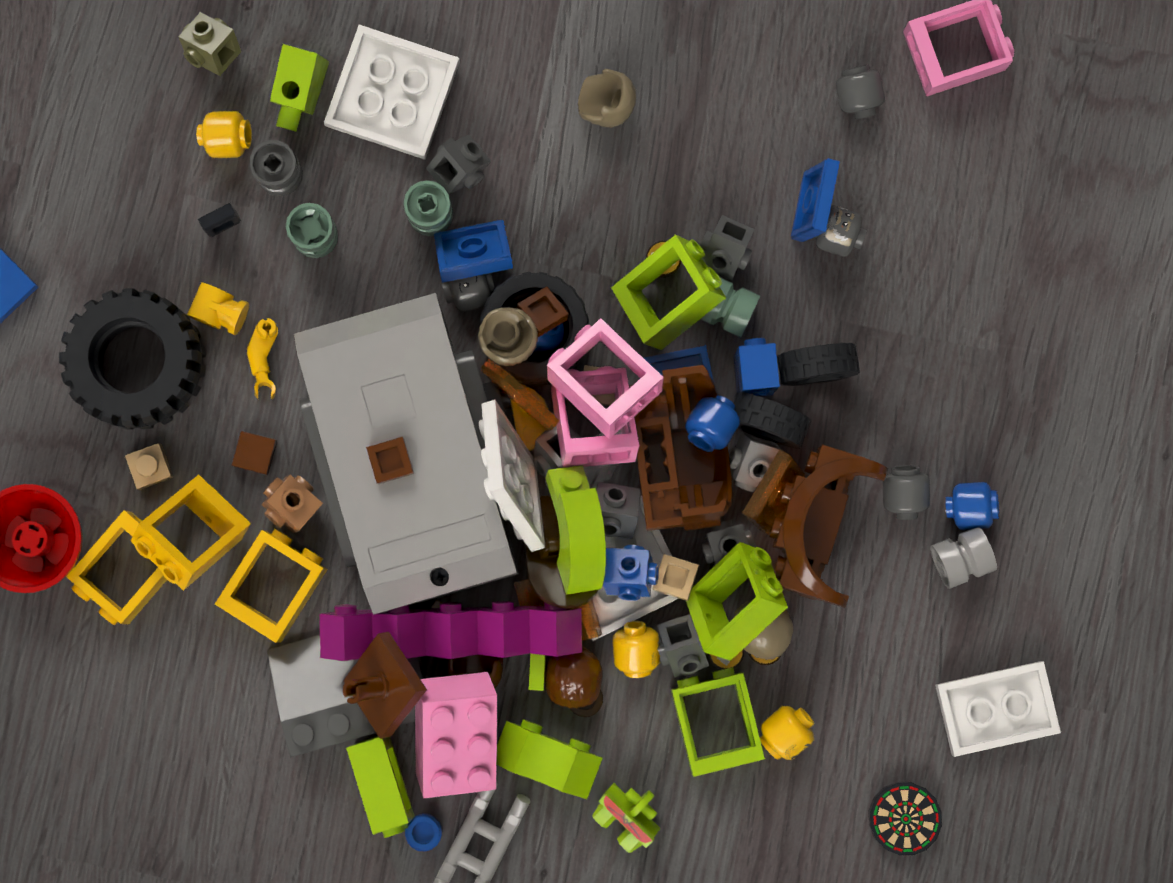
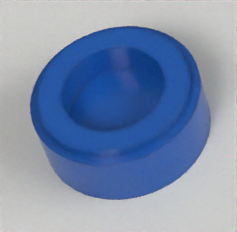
M427 813L414 816L408 823V828L405 829V837L408 844L417 851H429L435 848L442 837V826L439 820Z

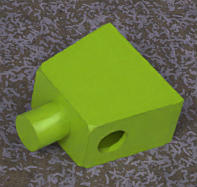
M283 44L270 97L271 102L281 106L276 123L277 127L297 132L301 113L313 115L329 65V61L319 54ZM299 87V94L293 99L292 93Z

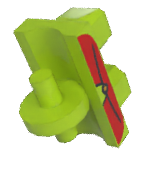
M613 783L600 798V804L592 815L593 819L601 827L607 828L617 819L626 828L618 836L617 840L628 853L633 852L642 845L647 848L661 829L652 820L657 815V812L648 804L654 797L650 790L640 796L631 787L624 793Z

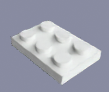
M1044 661L935 685L951 754L954 757L1061 733Z

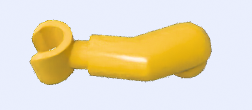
M267 318V320L262 319L258 322L247 347L251 372L257 381L254 386V395L257 399L258 389L262 386L271 388V399L276 394L275 385L268 377L270 369L267 357L278 335V327L275 321Z

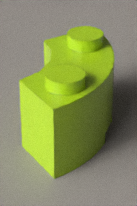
M523 719L521 725L506 721L497 744L496 765L561 792L584 799L588 798L602 761V757L589 752L591 745L571 738L568 744L541 733L542 726Z

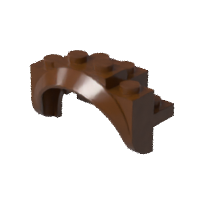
M823 444L818 447L817 452L810 451L804 472L810 473L807 478L797 475L793 478L792 483L785 482L780 497V502L784 503L785 507L781 518L775 516L769 533V537L774 539L772 547L783 550L782 553L785 554L784 557L778 556L773 569L783 589L800 594L799 596L811 600H820L846 608L849 596L836 592L822 581L823 579H820L821 574L824 571L825 565H828L849 497L847 493L850 481H853L854 476H865L884 482L888 470L886 466ZM828 483L833 485L832 490L824 488V486Z

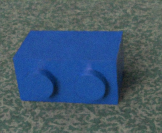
M765 338L745 340L744 345L739 346L733 356L737 392L749 393L755 396L773 395L780 387L776 344H766Z

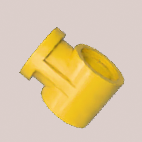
M201 282L187 316L219 330L223 326L228 329V333L237 335L247 317L249 303L243 300L239 302L234 301L233 295Z

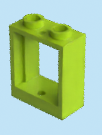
M675 234L611 287L642 342L659 350L664 349L726 299L725 294L720 288V285H722L721 278L712 268L707 267L702 259L705 257V253L701 246L693 239L688 241ZM681 259L698 290L659 320L642 290Z
M739 542L691 589L686 603L705 653L731 661L788 608L782 593V585L777 580L772 568L771 557L764 549ZM749 578L756 597L729 622L722 602Z
M733 667L712 672L713 679L699 682L698 676L678 680V688L671 689L693 777L765 759L744 673H734ZM734 684L749 745L697 757L683 697Z
M377 736L347 747V753L372 834L382 832L384 838L404 832L408 828L407 823L415 815L391 738L380 739Z

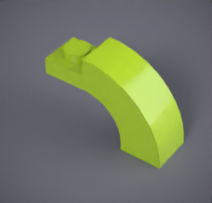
M583 465L550 469L547 471L545 479L559 525L560 551L557 566L565 593L567 595L600 590L605 576L606 542L602 511L596 488L590 489Z

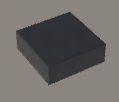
M228 203L202 216L198 221L207 235L213 237L239 224L241 219L235 208Z

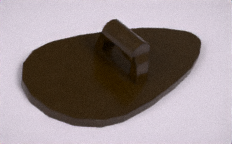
M541 496L540 505L545 548L531 552L526 545V567L529 583L534 593L545 603L557 608L574 609L591 601L597 595L598 590L566 595L557 566L560 551V534L556 511L552 498L550 496Z

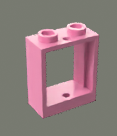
M971 0L907 23L903 33L926 97L1005 71L1013 61L1014 48L1010 38L1004 37L1000 26L1002 24V15L997 4L993 5L991 0ZM977 16L993 61L944 77L928 32Z
M600 319L593 326L586 325L575 336V341L568 348H560L550 357L547 365L548 381L610 439L662 392L664 377L608 324ZM600 341L640 378L607 409L567 372L574 363Z
M604 366L593 371L579 372L575 369L567 370L591 395L614 393L615 400H617L629 389L626 368ZM552 385L551 395L563 468L636 461L639 442L634 417L621 428V434L613 435L610 439L606 436L571 439L564 399L566 397Z

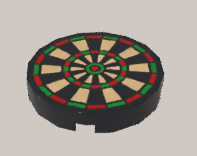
M897 782L883 787L875 795L868 810V820L874 839L884 849L898 855H916L927 850L937 840L942 827V811L936 798L926 788L912 782Z

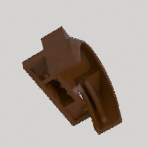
M704 365L662 370L664 377L662 392L634 417L639 442L637 459L647 531L684 526L685 530L721 526L720 517L726 514L732 505L733 499L728 445L720 450L704 451L690 442L688 439L689 433L686 430V420L697 402L704 397L716 398L718 396L714 382Z

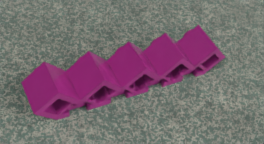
M497 601L492 602V607L462 608V603L458 602L440 603V608L409 609V605L375 615H373L371 609L357 610V605L346 604L334 606L335 612L319 614L320 658L338 661L359 659L376 635L384 632L391 634L407 659L421 656L454 659L472 655L506 658L529 653L558 657L582 652L581 608H557L545 602L544 606H514V602Z

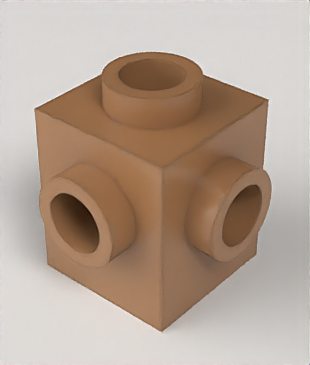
M290 474L283 480L276 477L263 492L267 498L261 505L267 510L264 515L279 528L285 525L290 531L295 533L300 531L323 503L312 494L314 488L301 476L294 478ZM286 497L291 499L292 506L287 504Z

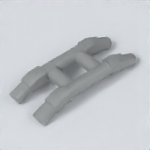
M495 790L478 792L433 883H450L458 865L477 875L474 883H490L530 804V799L525 795L518 794L500 829L481 819ZM474 832L494 842L485 861L465 852Z

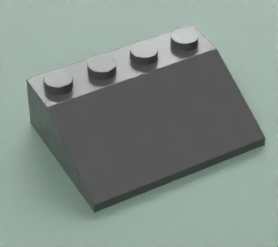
M320 635L267 650L280 721L290 758L376 733L358 703L350 704L347 702V699L353 696L345 698L343 695V680L359 659L338 661L320 658ZM420 657L408 658L407 660L418 677L426 679ZM415 706L400 726L415 722Z

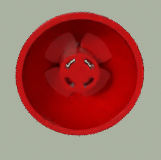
M21 484L0 491V587L17 593H34L58 584L72 571L82 549V527L76 511L62 495L41 485ZM42 538H44L43 544L41 548H39L38 546L41 544Z

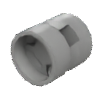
M980 527L959 534L958 541L956 542L948 538L930 547L935 567L948 589L968 582L970 574L975 577H981L997 570L994 552Z

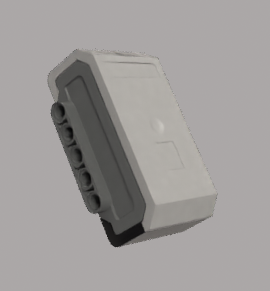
M433 293L295 333L297 356L309 397L299 399L304 422L344 562L347 568L357 565L362 586L373 615L406 605H416L518 575V568L504 523L510 520L503 519L498 503L495 499L490 500L484 487V479L488 478V472L481 456V450L485 448V441L480 433L479 420L483 419L481 404L487 402L478 366L472 349L455 354L437 294ZM403 437L414 474L378 485L366 447Z

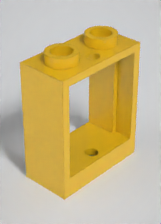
M198 474L138 524L131 542L141 556L149 558L161 569L163 576L169 582L176 583L184 591L243 539L251 523ZM184 504L221 537L193 562L188 560L155 529Z
M123 510L66 576L74 583L71 587L73 592L87 602L90 599L95 601L101 607L98 611L99 614L113 625H116L117 622L120 624H130L167 581L161 569L157 568L129 602L121 608L85 577L124 530L133 536L138 524L142 520L134 513Z
M274 528L272 533L261 530L215 602V605L275 643H281L328 569L320 565L323 560L322 557L307 548H304L302 553L290 546L293 539ZM267 544L310 570L309 575L278 623L235 597V594Z

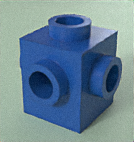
M626 545L623 549L606 548L603 586L607 595H618L619 598L628 601H636L640 597H650L651 586L657 585L659 578V565L653 562L650 550H645V548L638 545Z

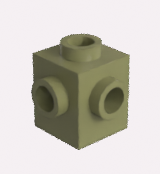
M201 12L191 23L184 27L182 33L178 36L184 50L183 55L191 65L197 68L202 66L219 76L242 52L234 29L230 28L223 20L219 18L213 19Z

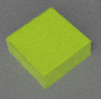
M530 655L529 690H544L546 655Z

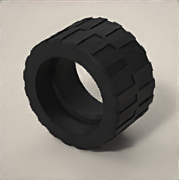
M525 272L522 275L508 278L506 282L501 285L499 284L493 290L494 292L487 298L484 304L485 308L483 313L481 312L480 323L482 324L483 319L490 311L497 308H511L515 303L530 297L545 287L550 289L568 312L569 336L564 349L568 348L575 341V336L583 327L589 325L588 313L586 314L582 298L563 279L544 272ZM489 358L492 365L504 377L514 380L517 384L531 385V387H539V385L545 384L551 385L547 376L548 361L541 363L523 361L514 366H503ZM581 358L576 363H574L569 369L577 368V366L581 362Z

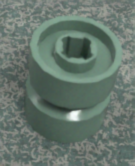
M428 180L417 182L409 188L405 194L403 204L406 216L413 229L425 236H434L435 233L446 231L452 223L454 213L449 194L445 188L437 182Z
M305 203L294 208L287 217V235L300 253L307 257L319 258L333 251L338 241V230L325 208L318 204Z
M721 278L722 285H720V288L725 294L726 299L703 316L701 320L712 325L721 322L723 330L741 338L760 295L743 287L736 291L733 288L732 282Z

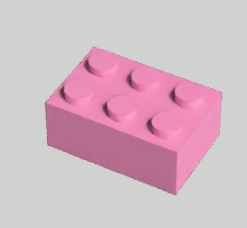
M482 672L420 679L427 691L415 705L416 776L423 798L496 790L497 693L489 673Z

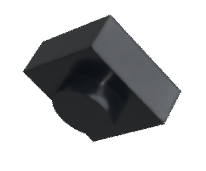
M497 380L484 383L483 387L487 402L496 400L506 415L505 410L512 408L506 387L499 389Z

